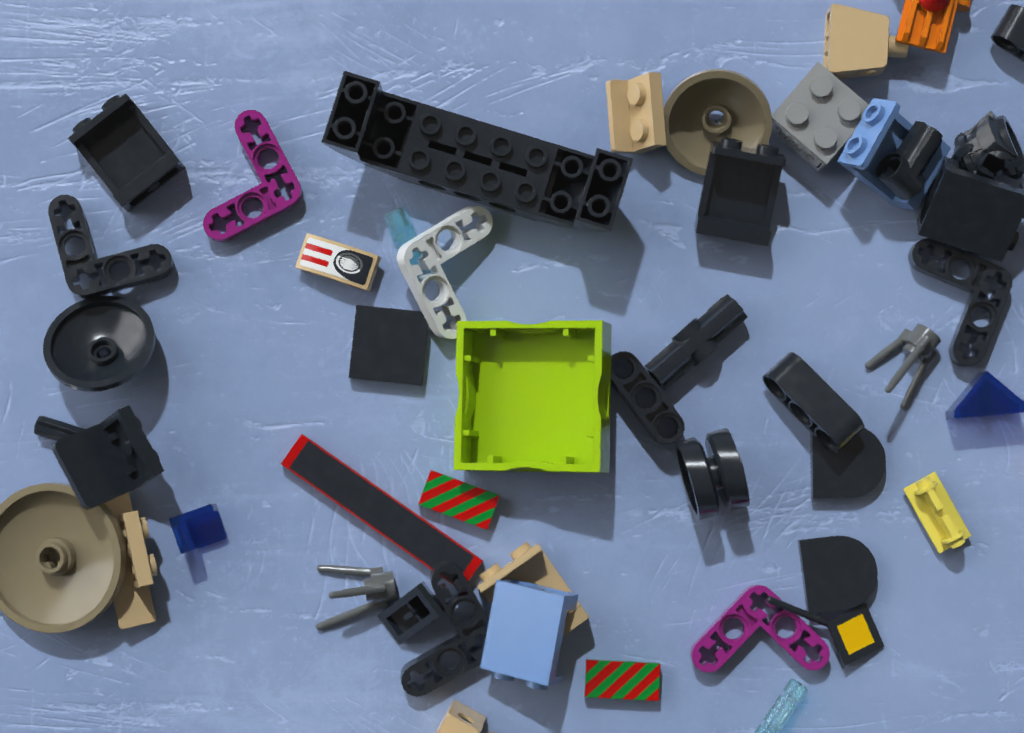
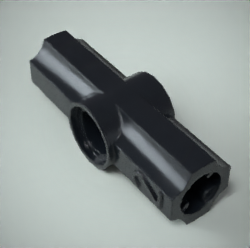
M727 294L711 306L699 319L695 318L672 338L673 342L648 362L644 368L653 380L665 390L683 376L693 365L696 367L720 346L719 342L747 319L748 316L736 300Z

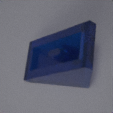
M984 371L977 373L945 412L946 420L1024 413V401L992 374Z

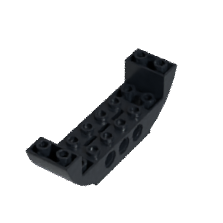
M347 71L343 73L322 139V143L334 151L363 165L394 176L399 180L536 222L540 221L573 229L598 232L612 230L633 161L632 158L597 148L595 156L387 93L382 90L380 81Z

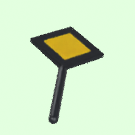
M772 596L766 598L767 603L827 627L844 666L884 647L866 603L828 620Z

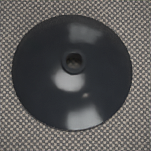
M98 296L84 299L71 305L55 318L44 338L43 355L51 374L65 386L86 392L109 390L130 381L144 369L154 351L155 331L150 317L138 304L122 297Z

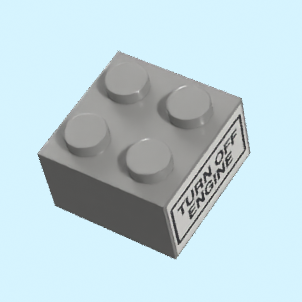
M817 62L772 114V132L820 172L852 136L863 116L864 110L869 104L822 64Z

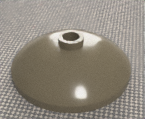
M710 69L695 73L684 79L674 88L664 105L667 149L678 163L700 175H705L711 141L720 142L721 137H728L743 141L742 147L757 149V144L767 145L771 136L772 114L765 94L751 79L735 71ZM713 111H720L723 117L719 120H714L709 115Z

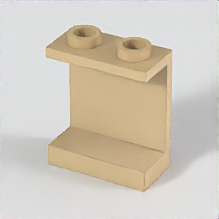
M525 542L509 554L513 560L504 567L500 568L498 563L481 573L479 576L482 582L477 585V588L483 593L491 606L496 580L513 578L572 593L539 544L536 543L531 547L528 542ZM578 601L576 609L567 611L563 636L590 618Z

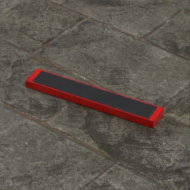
M304 434L300 435L281 462V465L431 570L438 562L452 561L461 568L466 579L469 581L483 561ZM446 570L440 573L441 577L454 585L453 577L457 574L449 575Z

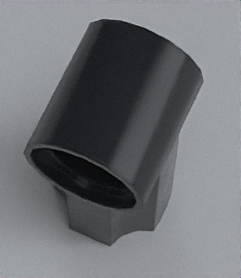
M915 121L897 151L888 154L880 161L876 168V177L901 200L913 198L924 185L925 177L922 172L942 142L943 135L936 128L924 122Z

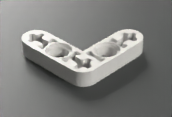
M468 206L404 243L397 253L398 266L431 331L440 338L455 339L457 337V321H467L465 313L440 264L480 241L490 233L493 225L492 216L487 209L481 206ZM471 216L479 217L480 221L476 224L477 229H466L463 232L459 229V227H465L472 222ZM442 230L449 231L453 238L451 247L446 251L442 250L437 242L438 235ZM413 252H421L422 256L418 259L419 265L410 264ZM422 270H430L431 273L422 275ZM430 280L436 281L440 288L438 297L433 301L428 300L424 293L425 285ZM439 306H440L441 309H442V311L433 310V308L439 307ZM445 315L453 316L454 318L450 323L451 329H446L442 326L446 322Z

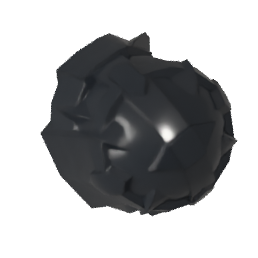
M990 111L974 127L964 133H960L955 138V149L951 159L958 160L959 169L992 180H996L1001 174L1015 180L1022 178L1024 174V154L1012 126L1004 115L996 116Z

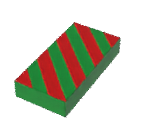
M430 470L418 505L487 530L500 495Z
M586 659L584 697L659 701L660 663Z

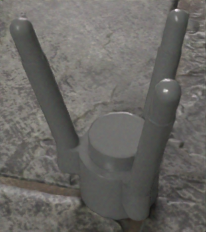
M917 324L912 332L905 329L896 340L866 362L865 368L871 369L901 345L905 344L902 350L908 357L892 377L885 391L886 393H891L915 361L920 363L900 404L901 409H906L930 362L937 355L935 349L941 343V340L931 329L922 324Z
M338 565L317 566L319 572L371 576V578L364 579V586L330 592V599L366 595L367 601L374 600L316 625L317 630L336 625L374 609L388 607L387 601L396 600L393 572H383L382 566L374 568Z

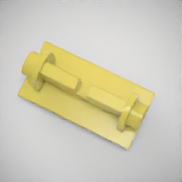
M935 471L903 488L905 495L939 554L951 547L954 549L966 542L965 539L971 536Z

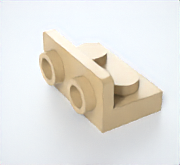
M648 72L630 80L611 79L607 81L606 94L611 151L613 153L642 154L666 146L661 73Z

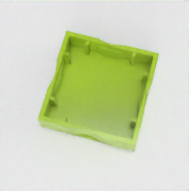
M603 320L547 321L539 324H519L510 321H457L456 376L459 399L454 428V470L609 473L612 324Z

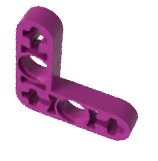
M246 110L239 114L235 120L234 128L262 183L211 209L203 219L204 231L211 239L217 242L230 241L295 207L302 198L301 184L266 118L256 110ZM249 119H252L254 123L261 122V125L257 127L259 135L263 141L268 136L271 138V141L257 145L251 133L246 132L243 134V130L247 128L245 122ZM257 145L253 150L250 149V146ZM273 150L278 153L279 161L274 168L264 169L259 165V156L263 151ZM285 168L288 173L281 174L285 184L288 187L295 186V189L291 191L292 198L286 200L283 196L276 197V194L280 192V187L274 178L270 182L266 180L267 177L278 175ZM252 198L261 200L263 204L262 213L255 218H249L243 212V205ZM235 207L237 215L244 224L238 227V222L233 220L225 225L227 232L221 234L218 230L212 231L211 228L216 225L214 219L218 216L223 220L233 217L234 215L229 210Z
M756 584L746 588L691 647L690 657L694 666L699 670L708 673L714 672L721 668L759 626L799 665L808 670H818L824 667L829 661L830 651L825 641L794 613L781 609L772 614L767 624H765L762 619L768 615L760 608H755L754 610L750 608L753 603L750 598L751 594L761 595L764 592L766 594L764 603L771 610H774L776 606L767 603L766 598L772 596L776 599H781L766 586ZM781 617H790L795 623V631L791 636L782 638L775 631V623ZM729 618H738L743 624V632L735 639L727 638L722 629L724 622ZM803 630L808 634L801 638L804 642L812 647L817 644L820 646L817 651L820 656L818 661L809 659L806 662L804 658L807 653L798 644L795 645L794 650L789 647L790 644L800 638ZM716 632L720 640L730 645V647L724 651L723 647L719 646L713 653L716 658L715 662L711 664L705 661L701 664L699 660L702 655L699 649L702 646L710 649L717 642L710 638V636Z

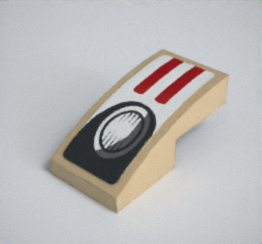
M306 233L295 268L370 292L381 257L336 241Z

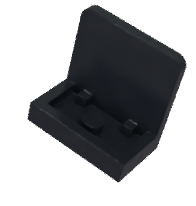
M130 405L118 409L101 423L60 439L52 445V451L81 506L86 510H91L142 487L165 471L160 463L157 452L152 448L142 429L140 420L135 416Z

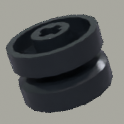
M727 428L707 433L705 439L707 456L700 441L695 437L675 442L680 472L697 520L718 514L719 499L717 491L724 506L730 511L750 506L744 467L734 440Z

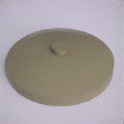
M57 482L29 486L5 499L0 504V610L17 624L43 633L70 631L82 627L102 615L119 593L125 576L127 559L124 536L110 509L105 504L91 510L84 509L71 485Z

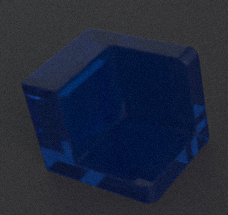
M209 504L169 518L181 554L217 543L228 537L217 504Z

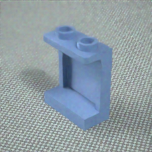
M873 98L869 106L864 110L858 126L851 138L846 142L845 148L837 162L892 206L916 211L936 176L944 156H947L951 147L942 140L922 172L925 177L922 189L913 198L901 200L876 177L875 172L878 164L885 156L897 151L913 125L898 113L901 106L897 102Z
M513 578L496 580L480 668L493 671L492 677L499 680L514 681L515 678L526 680L527 687L537 690H548V686L561 683L563 675L557 674L556 670L567 611L576 609L579 594Z

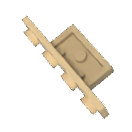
M128 492L104 503L115 516L124 536L126 546L125 576L119 593L113 601L120 629L135 627L156 620L149 585L154 584L152 576H157V566L154 555H147L144 540L149 539V529L145 517L139 518L138 510L133 511Z

